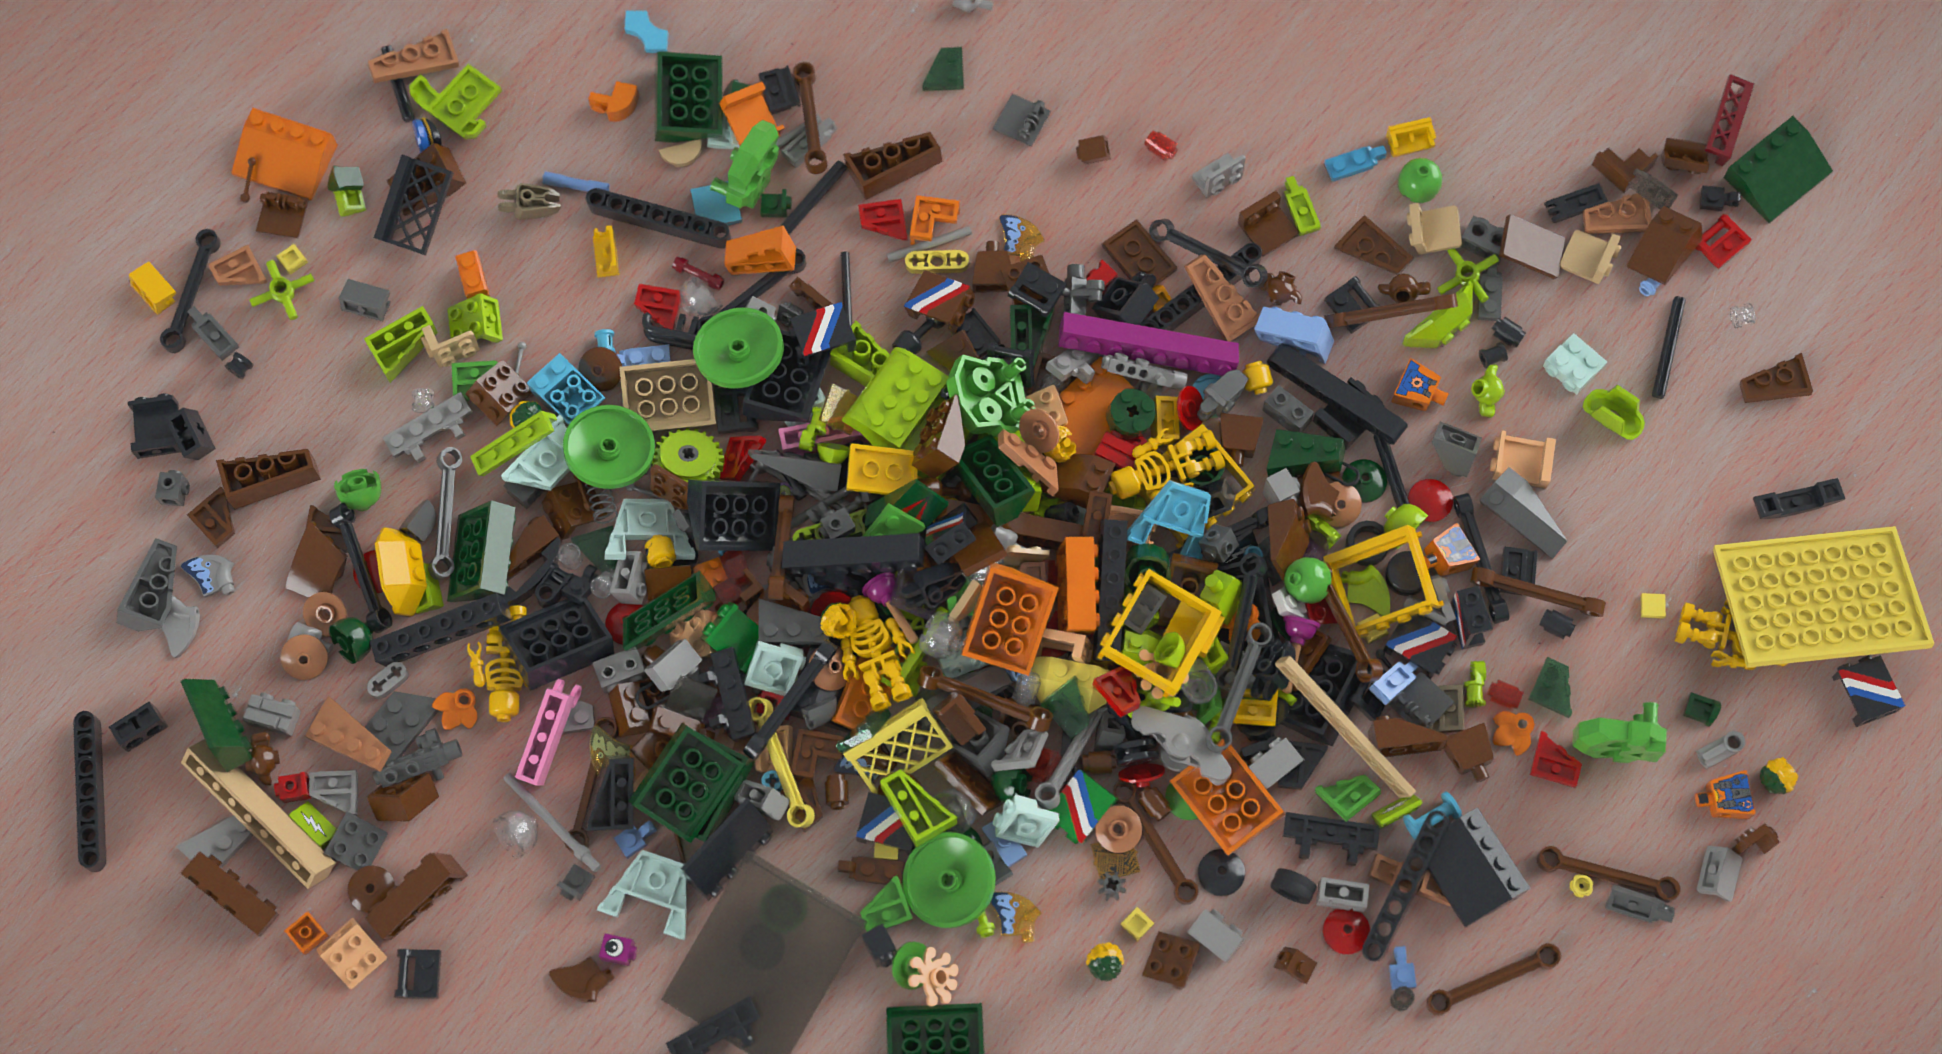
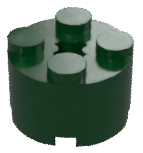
M1124 389L1115 396L1107 408L1106 421L1110 430L1119 432L1124 436L1123 439L1126 440L1143 435L1154 421L1155 402L1143 391ZM1129 411L1133 413V417L1129 416Z
M1147 543L1131 546L1126 554L1124 581L1132 590V593L1137 588L1134 586V583L1139 574L1144 575L1148 569L1168 581L1171 580L1169 558L1164 548Z

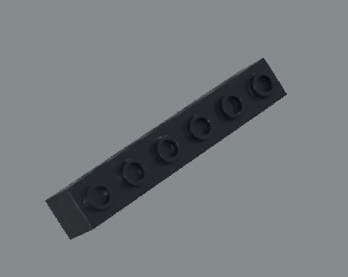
M1104 519L1101 520L1099 577L1097 581L1099 604H1096V613L1100 614V626L1096 627L1094 632L1093 660H1100L1097 658L1103 648L1100 643L1106 632L1111 634L1114 629L1111 623L1117 613H1123L1122 604L1124 598L1128 521ZM1122 626L1110 646L1119 652L1121 651ZM1103 656L1101 659L1102 661H1112L1106 656Z
M494 593L370 640L375 662L387 667L393 662L408 660L509 622L512 618L507 599Z

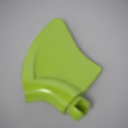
M1369 564L1363 571L1342 572V583H1348V603L1364 605L1381 616L1390 614L1389 590L1383 576L1375 567Z

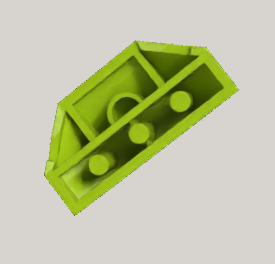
M1471 281L1467 282L1456 292L1458 307L1435 310L1405 335L1402 344L1405 347L1437 349L1442 344L1447 345L1454 338L1453 334L1458 330L1464 331L1471 323L1469 320L1472 315L1473 283Z

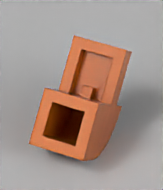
M616 81L611 96L590 92L588 101L591 109L595 112H607L609 121L617 122L628 118L634 112L640 95L637 85Z

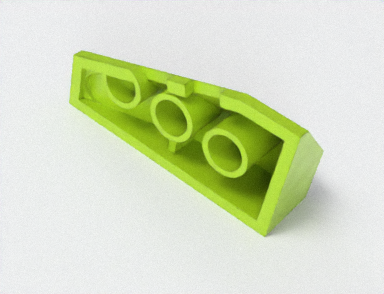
M1123 623L1120 653L1142 666L1154 663L1153 661H1142L1139 658V652L1142 649H1146L1149 653H1154L1155 647L1163 636L1149 629H1145L1141 635ZM1198 656L1188 672L1189 679L1207 682L1209 670L1201 656Z

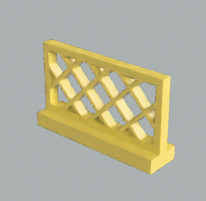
M921 698L846 745L843 755L848 762L850 761L871 792L877 794L878 787L876 788L871 781L873 773L885 776L892 773L890 772L892 761L906 763L904 772L911 774L953 748V744L927 708L926 702ZM926 716L931 723L930 731L916 729L917 721ZM901 731L912 732L910 743L896 741L898 733ZM915 733L928 735L926 747L913 744ZM931 736L941 738L946 745L939 749L930 748ZM882 743L891 744V755L877 753L878 746ZM895 745L909 748L907 759L893 756ZM911 750L925 751L924 758L920 761L909 760ZM863 755L873 757L871 768L861 766L857 759ZM876 758L889 760L887 771L874 769Z

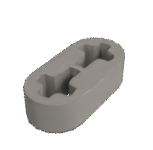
M400 662L389 664L368 682L367 690L370 695L375 699L387 697L407 680V668ZM394 669L400 671L401 676L399 678L393 676ZM375 684L382 685L383 690L381 692L375 691Z

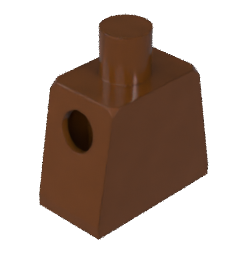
M987 241L986 251L977 252L972 281L973 293L1009 292L1002 276L1001 268L1011 265L1010 256L1006 250L999 251L998 241Z
M1221 413L1219 420L1221 446L1239 468H1242L1244 466V457L1253 458L1264 418Z
M1485 723L1448 736V741L1443 750L1459 774L1463 775L1472 771L1477 783L1490 778L1485 766L1492 763L1494 755Z

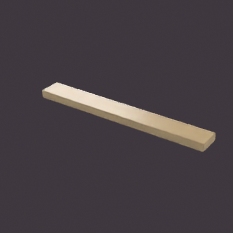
M1291 656L1282 657L1275 663L1281 672L1399 798L1411 797L1416 792Z

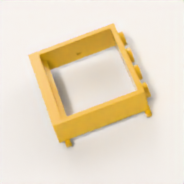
M1202 424L1179 442L1194 441L1196 437L1202 438L1201 433L1208 431V429ZM1217 440L1216 448L1224 458L1225 467L1242 486L1243 490L1236 494L1231 510L1208 518L1204 529L1206 528L1207 531L1213 524L1216 525L1218 523L1216 519L1222 515L1224 517L1228 516L1235 510L1234 506L1238 502L1245 503L1253 496L1252 493L1255 491V485ZM1174 445V446H1173V447H1174V450H1175V452H1176V455H1178V453H1177V451H1176V446ZM1168 451L1162 454L1166 462L1171 461ZM1154 460L1157 466L1161 465L1157 460ZM1142 486L1139 494L1149 505L1152 501V493L1146 494ZM1168 528L1179 542L1175 546L1177 548L1183 547L1188 534Z
M1405 525L1323 557L1324 561L1328 562L1332 568L1331 582L1360 638L1368 636L1369 632L1375 629L1382 631L1390 628V624L1394 622L1404 623L1412 619L1411 616L1416 614L1426 615L1431 613L1433 608L1444 606L1443 600L1439 602L1437 600L1418 538L1423 536L1421 531L1416 532L1415 528ZM1409 543L1426 601L1355 626L1338 569Z
M1148 569L1144 575L1140 573L1136 579L1134 586L1137 588L1134 594L1129 593L1122 605L1126 608L1122 614L1117 613L1111 625L1114 626L1111 634L1106 632L1100 643L1103 648L1097 658L1101 660L1103 656H1106L1164 690L1162 696L1167 698L1169 694L1174 696L1178 692L1222 611ZM1147 581L1203 614L1185 646V655L1177 668H1173L1167 680L1110 647Z

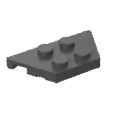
M394 691L367 723L365 728L392 751L388 760L402 757L415 741V737L419 736L439 710L432 707L436 698Z

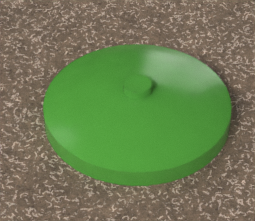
M752 308L729 309L713 316L700 328L693 345L694 359L701 374L713 384L725 388H744L761 382L777 368L784 351L783 337L777 323L766 313Z
M601 405L583 411L571 421L563 439V454L571 472L584 483L603 489L622 488L638 481L650 468L655 453L654 436L647 422L634 411L616 405Z
M954 832L941 833L916 847L910 854L903 873V890L906 901L912 911L921 920L930 925L941 928L965 926L976 920L986 910L993 897L996 881L994 865L986 849L973 838Z

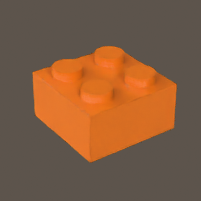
M719 557L693 567L694 573L700 570L715 592L730 586Z
M308 911L284 930L304 955H307L329 936Z

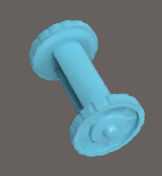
M1447 791L1442 793L1443 804L1416 820L1409 814L1403 816L1404 824L1414 840L1427 815L1432 811H1442L1447 816L1451 815L1455 820L1463 816L1460 807L1450 793ZM1440 815L1435 816L1432 819V826L1444 818Z

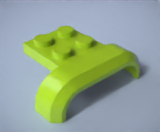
M467 64L440 94L431 87L427 79L421 74L409 85L412 98L425 111L464 139H476L487 127L486 122L479 118L477 121L476 119L502 92L500 86L470 64Z

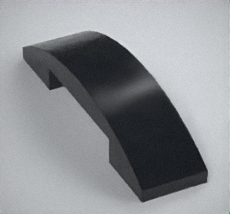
M1838 478L1817 482L1814 486L1779 494L1772 492L1753 497L1760 519H1773L1801 514L1846 499Z
M558 537L541 553L545 563L516 592L510 586L507 588L505 595L502 597L507 599L508 607L516 606L534 595L536 587L545 577L550 567L554 563L558 564L563 547Z

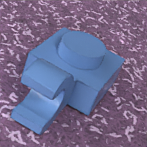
M649 820L638 830L633 825V829H626L614 837V839L628 859L647 846L644 839L654 834L657 829Z
M1395 947V964L1389 965L1391 990L1416 988L1414 963H1406V947Z

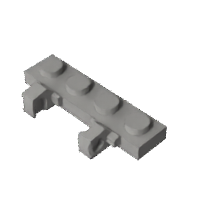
M1068 349L1050 360L1045 369L1060 381H1064L1073 375L1087 384L1092 381L1095 371L1089 364L1100 356L1104 357L1105 355Z
M460 392L382 438L394 458L403 453H406V455L412 453L415 460L420 463L427 459L420 448L425 440L448 429L452 430L457 440L466 436L460 425L464 423L463 418L472 414L473 411Z

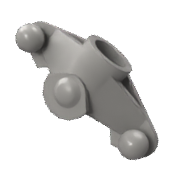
M1139 706V709L1133 711L1132 727L1140 731L1142 735L1153 734L1162 746L1160 758L1168 769L1182 771L1189 765L1200 768L1201 776L1209 778L1210 782L1214 785H1222L1231 774L1230 765L1221 752H1213L1207 747L1206 736L1209 731L1199 720L1191 716L1181 717L1146 706Z

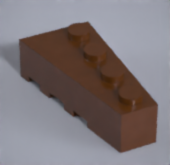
M931 132L904 138L903 141L898 143H884L882 147L870 149V147L861 149L862 152L851 154L849 152L843 154L847 170L865 200L943 162L941 148Z
M309 449L279 452L278 455L270 456L261 454L258 457L247 459L245 457H237L231 461H225L224 459L216 460L226 498L234 510L321 480L316 461Z
M199 851L180 874L193 882L196 887L261 937L279 916L275 912L277 906L267 898L264 902L256 896L259 892L250 884L243 886L238 882L241 877L231 869L227 872L220 867L222 862L211 854L207 857Z
M427 854L420 861L421 865L417 869L409 871L399 886L391 888L386 894L387 897L382 902H378L370 908L369 911L371 913L365 919L382 939L392 940L416 920L414 914H420L428 910L433 905L432 899L439 897L443 893L444 895L452 889L450 884L457 878H460L462 881L468 876L451 854Z

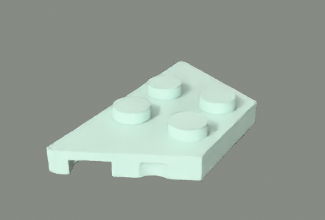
M561 415L552 423L554 432L526 449L501 475L504 481L551 491L570 471L563 454V439L567 428Z

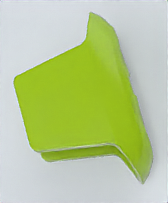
M1616 385L1609 391L1595 389L1586 396L1583 402L1585 412L1621 437L1633 440L1644 429V417L1639 412L1640 400L1621 386ZM1611 410L1616 411L1619 414V416L1613 413Z

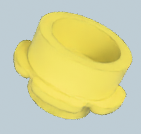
M1578 874L1570 881V890L1577 897L1589 896L1593 891V882L1588 876Z

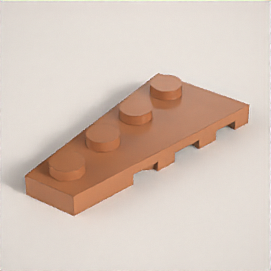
M444 29L434 37L431 35L427 36L417 44L412 45L410 43L405 45L404 49L400 51H391L369 60L368 67L373 82L378 83L458 68L459 61L448 29Z
M1201 254L1184 266L1224 341L1231 342L1257 324L1260 315L1251 308L1247 300L1240 296L1237 289L1223 277L1224 275L1206 255Z
M330 696L325 700L305 734V737L379 772H381L392 753L388 747Z

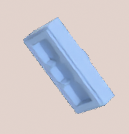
M993 821L982 827V831L988 840L994 843L1000 857L1008 867H1011L1027 856L1020 843L996 837Z

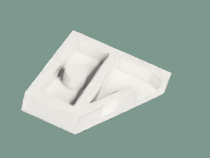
M1285 587L1272 594L1279 615L1308 619L1305 603L1296 601L1288 594Z

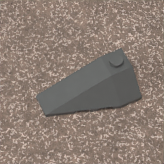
M748 449V455L751 458L817 489V492L830 494V490H838L841 464L824 462L820 460L819 454L804 453L802 457L793 452H786L784 456H779L780 453L775 451Z
M1510 467L1492 484L1480 499L1481 504L1552 559L1567 543V539L1528 481Z
M155 538L117 610V624L138 632L162 628L171 611L177 553L176 545Z
M991 666L952 678L997 695L1013 684L1006 669L998 666ZM924 689L917 694L915 702L923 698L927 708L943 730L946 727L932 709L951 693L942 689ZM964 698L973 710L981 705ZM925 716L922 720L925 726L930 729L931 723Z

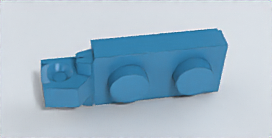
M1384 145L1373 149L1371 146H1367L1326 159L1324 164L1331 181L1334 182L1373 169V166L1377 165L1379 160L1386 158L1387 152Z

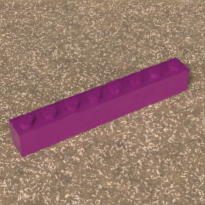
M1064 312L1059 326L1058 347L1113 356L1115 353L1127 355L1128 359L1135 361L1136 358H1141L1157 365L1224 376L1229 371L1236 370L1239 364V343L1068 312Z

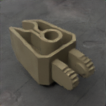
M520 183L516 186V190L498 191L499 199L514 200V202L500 203L498 210L501 212H513L519 220L548 217L560 210L561 205L553 203L559 201L560 194L547 187Z

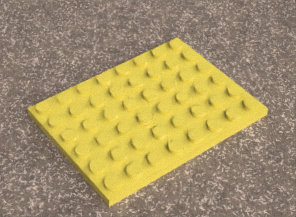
M1896 526L1714 545L1713 553L1747 668L1928 649L1934 645Z

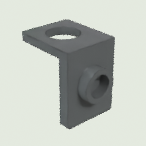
M989 841L984 844L983 847L986 850L993 852L991 860L995 869L996 886L1013 876V873L1000 857L994 843Z

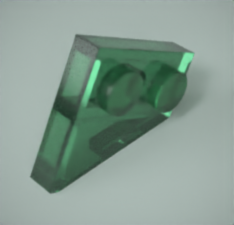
M613 525L571 538L575 547L604 576L615 573L618 561L605 560V550L608 547L611 533L614 530Z

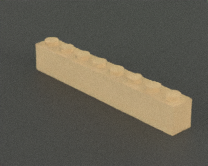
M205 739L188 747L181 763L307 889L328 878L335 862L328 855L324 854V851L272 801L239 767L227 772L210 751Z

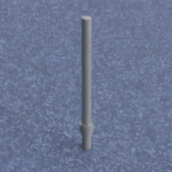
M511 773L504 776V781L574 851V856L580 862L584 861L593 872H597L601 868V865L590 855L591 851L585 845H580Z

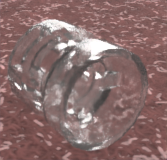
M607 569L592 580L590 588L596 597L605 599L611 595L609 592L615 570Z

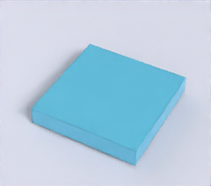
M711 185L690 189L696 215L721 221L727 225L742 223L740 209L726 203V196L710 190ZM698 227L699 231L705 229L704 227Z

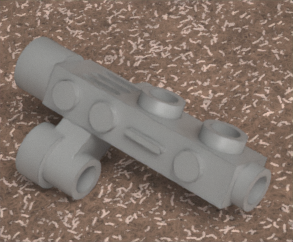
M1115 353L1114 356L1105 355L1101 363V368L1106 369L1108 372L1146 381V383H1140L1138 390L1146 393L1152 400L1155 396H1161L1162 385L1181 391L1187 382L1186 373L1149 365V361L1141 358H1136V361L1128 359L1127 355Z

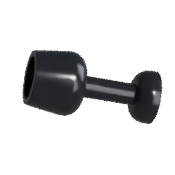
M925 316L927 321L914 333L909 330L902 331L892 343V348L900 347L916 355L922 349L920 339L932 327L940 329L945 323Z

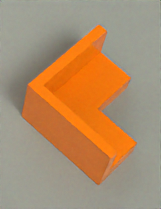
M916 195L910 229V245H914L916 240L932 241L935 222L957 224L958 215H960V201Z

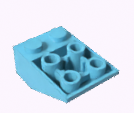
M560 353L526 382L532 394L556 416L561 415L567 425L577 415L589 408L598 406L606 399Z

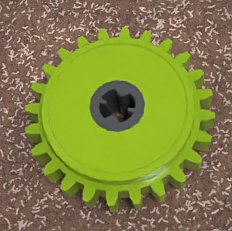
M686 428L685 431L677 429L676 433L670 431L668 432V437L662 436L661 442H656L652 464L662 467L687 483L688 479L715 480V478H720V472L723 471V449L719 448V442L713 443L714 437H707L705 431L700 433L698 429L690 431L689 428Z

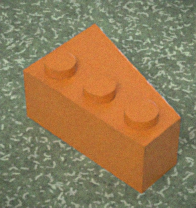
M782 225L726 241L724 265L731 275L792 271L795 266L796 246Z

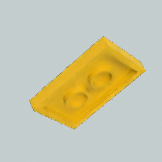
M851 443L846 490L887 495L917 479L918 469L912 466L915 457L913 455L914 451Z

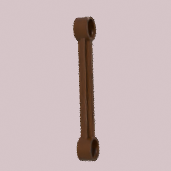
M801 62L793 68V75L796 84L800 86L808 152L805 154L804 160L808 172L821 174L827 169L828 162L825 152L821 150L812 86L816 80V75L811 63ZM802 72L810 74L804 78L798 77ZM815 158L816 160L822 161L820 164L817 165L809 164V162Z
M1454 293L1325 315L1324 319L1329 328L1448 309L1458 307L1457 296Z
M780 495L776 540L772 572L769 580V599L783 600L786 572L782 568L783 541H789L791 522L794 512V495Z
M1323 561L1328 566L1332 578L1333 572L1330 564L1328 562ZM1331 582V585L1327 587L1326 592L1328 593L1325 600L1358 662L1356 665V675L1362 682H1376L1382 677V664L1378 659L1370 658ZM1368 664H1370L1372 668L1371 675L1367 673Z
M1474 567L1470 579L1472 584L1482 587H1495L1580 610L1581 613L1589 616L1603 617L1606 602L1601 599L1565 593L1502 576L1486 568Z
M925 665L920 669L917 683L925 689H942L950 693L957 692L968 700L1026 721L1028 727L1035 731L1045 732L1049 730L1053 715L1045 708H1028L946 677L939 668Z
M610 717L599 718L595 722L594 727L599 728L603 723L608 722L614 728L613 733L608 737L614 741L619 733L616 722ZM600 748L593 751L573 829L569 831L572 836L580 834V837L585 840L584 845L589 848L590 840L582 824L606 756ZM601 752L603 754V757L599 758L598 753ZM564 842L566 848L574 854V851Z
M1122 780L1117 781L1113 787L1112 794L1118 798V804L1132 809L1140 818L1144 838L1175 886V899L1183 905L1194 903L1199 893L1198 886L1193 880L1186 879L1138 802L1135 784ZM1118 786L1120 788L1127 787L1133 790V794L1127 800L1120 799L1116 794V788ZM1179 886H1187L1194 889V897L1189 900L1180 898L1178 894Z
M1554 846L1543 848L1537 856V864L1545 872L1562 869L1654 893L1657 899L1665 903L1673 901L1680 893V885L1673 877L1666 876L1656 880L1564 856ZM1553 852L1558 858L1557 865L1549 867L1550 864L1544 860L1543 853ZM1660 883H1671L1675 889L1674 895L1668 898L1662 892L1661 886H1659Z
M1543 944L1534 955L1449 991H1433L1427 998V1008L1432 1014L1442 1016L1456 1003L1538 968L1546 970L1554 968L1561 960V952L1554 944ZM1543 948L1551 949L1555 953L1551 964H1545L1540 959V953L1543 952ZM1436 994L1443 995L1447 999L1445 1001L1446 1006L1442 1011L1434 1009L1431 1005L1432 999L1435 998Z

